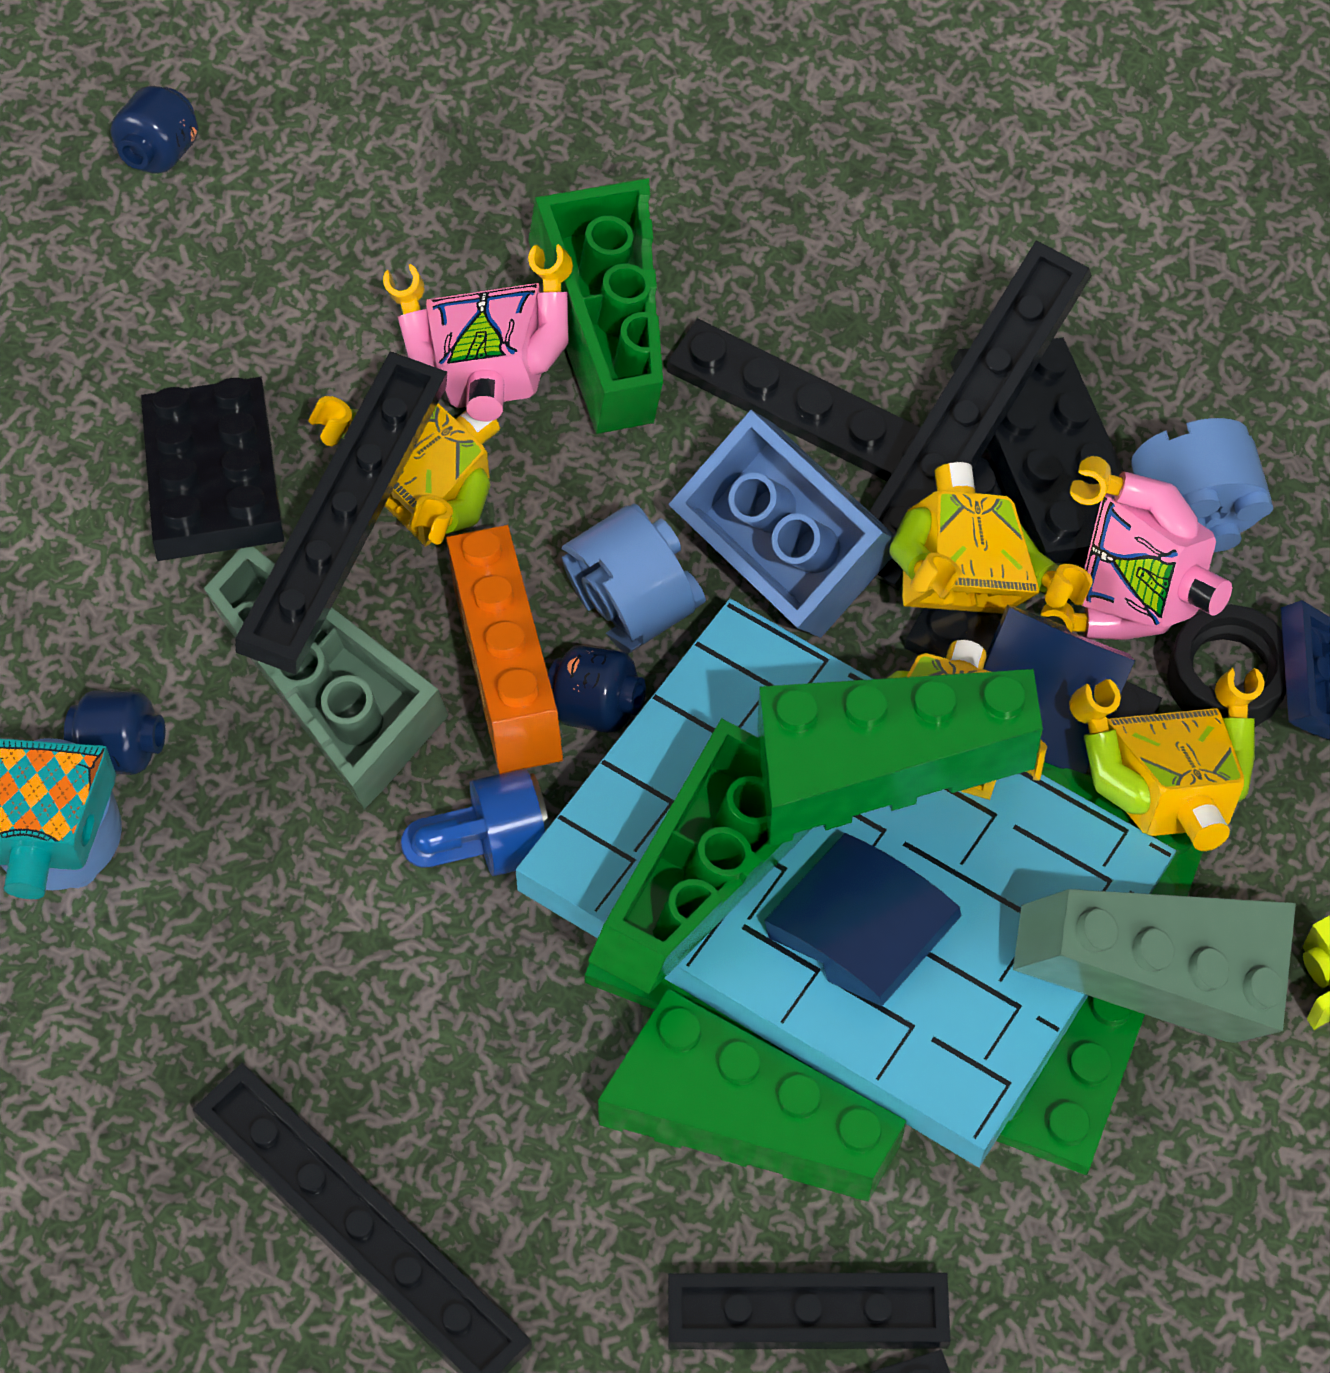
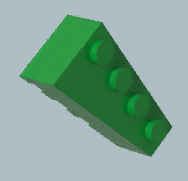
M649 178L535 197L528 242L531 248L534 245H538L543 249L545 254L544 269H549L556 263L557 244L565 249L572 258V272L566 280L561 282V292H568L569 341L566 350L596 434L653 424L663 386L659 316L656 314L655 298L657 290L656 270L653 269L652 256L653 228L652 219H650Z
M1034 669L759 687L757 729L769 846L772 847L792 841L795 833L823 825L826 831L852 823V816L889 806L891 811L915 805L917 797L948 789L951 793H955L1033 770L1043 730Z
M723 718L720 719L606 919L588 962L649 994L811 830L808 829L795 833L792 841L772 847L769 846L758 737Z
M667 989L598 1099L600 1126L623 1132V1129L655 1138V1141L677 1148L684 1146L719 1156L721 1160L744 1167L750 1165L782 1174L783 1178L867 1202H869L899 1150L907 1122L905 1119L670 989Z

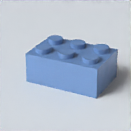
M752 410L747 413L668 504L798 629L820 638L892 559L889 547L895 535L777 425Z

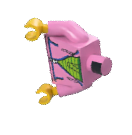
M559 244L556 247L557 261L549 269H544L545 254L540 246L534 245L529 252V265L543 279V292L539 283L427 299V309L421 310L419 300L422 298L425 288L417 269L412 264H409L410 272L413 275V282L408 289L403 291L395 290V283L389 270H386L384 273L383 284L387 292L402 308L403 315L398 316L408 358L447 371V387L445 391L450 404L457 408L466 407L469 416L475 420H496L503 412V402L526 399L533 396L537 392L541 374L548 371L568 344V292H561V282L566 280L571 274L573 262L567 251Z
M1090 456L1081 461L1078 472L1084 476L1095 478L1099 483L1088 484L1083 480H1075L1072 482L1070 494L1075 501L1084 505H1094L1101 501L1084 568L1091 575L1093 583L1082 606L1086 607L1084 613H1075L1072 606L1066 603L1061 608H1052L1045 604L1040 615L1060 617L1070 632H1084V637L1088 639L1128 640L1164 634L1172 625L1193 617L1198 609L1212 616L1219 614L1230 599L1232 583L1209 571L1216 539L1212 531L1198 522L1197 516L1178 488L1167 482L1125 471L1119 476L1111 475L1108 463L1097 456Z

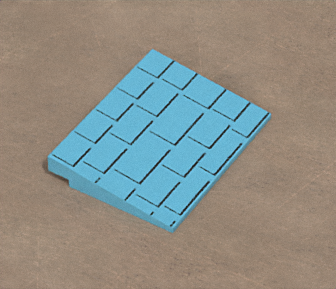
M729 599L516 868L517 890L598 938L606 919L721 718L758 737L759 687L870 680L872 678L736 601ZM1027 772L996 780L990 800L960 791L951 793L948 789L917 797L915 805L891 811L889 806L852 816V823L826 831L823 825L812 828L664 979L825 1076L905 1119L908 1126L979 1168L1007 1122L1011 1121L1088 997L1086 994L1013 970L1021 905L1068 889L1152 894L1177 850L1150 835L1142 833L1140 829L1042 774L1040 781L1033 780V776ZM844 833L854 836L902 862L945 893L960 906L962 916L883 1006L828 982L823 963L769 939L764 922L770 913Z

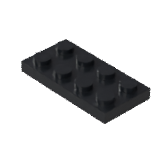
M1064 337L1053 338L988 444L987 450L1007 497L1015 504L1020 524L1039 552L1057 564L1087 559L1101 503L1100 501L1094 505L1080 504L1070 494L1072 482L1075 480H1083L1088 484L1099 483L1095 478L1084 476L1078 472L1081 461L1090 456H1097L1108 463L1111 475L1119 476L1124 470ZM969 348L958 349L950 363L954 373Z
M262 376L248 379L228 378L219 383L189 388L168 387L156 393L141 395L152 541L157 561L284 542Z

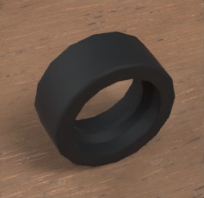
M1227 604L1219 614L1213 616L1201 611L1188 619L1176 637L1167 672V680L1172 698L1182 711L1218 708L1222 717L1228 718V709L1220 704L1216 698L1215 690L1205 685L1194 672L1193 661L1197 650L1206 642L1223 639L1240 642L1256 651L1268 669L1262 693L1248 704V718L1255 719L1256 727L1273 716L1287 692L1282 630L1273 619L1254 608Z

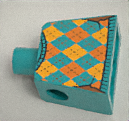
M0 739V865H8L4 891L9 895L22 899L42 898L45 895L49 868L78 870L85 866L115 784L116 773L106 746Z

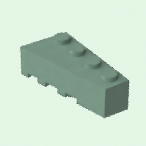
M253 546L240 548L204 587L219 617L235 638L275 566L274 562ZM332 607L296 675L252 659L364 810L386 788L449 716L440 692L434 685Z
M1068 889L1021 905L1013 970L1222 1041L1237 1043L1283 1031L1296 903Z

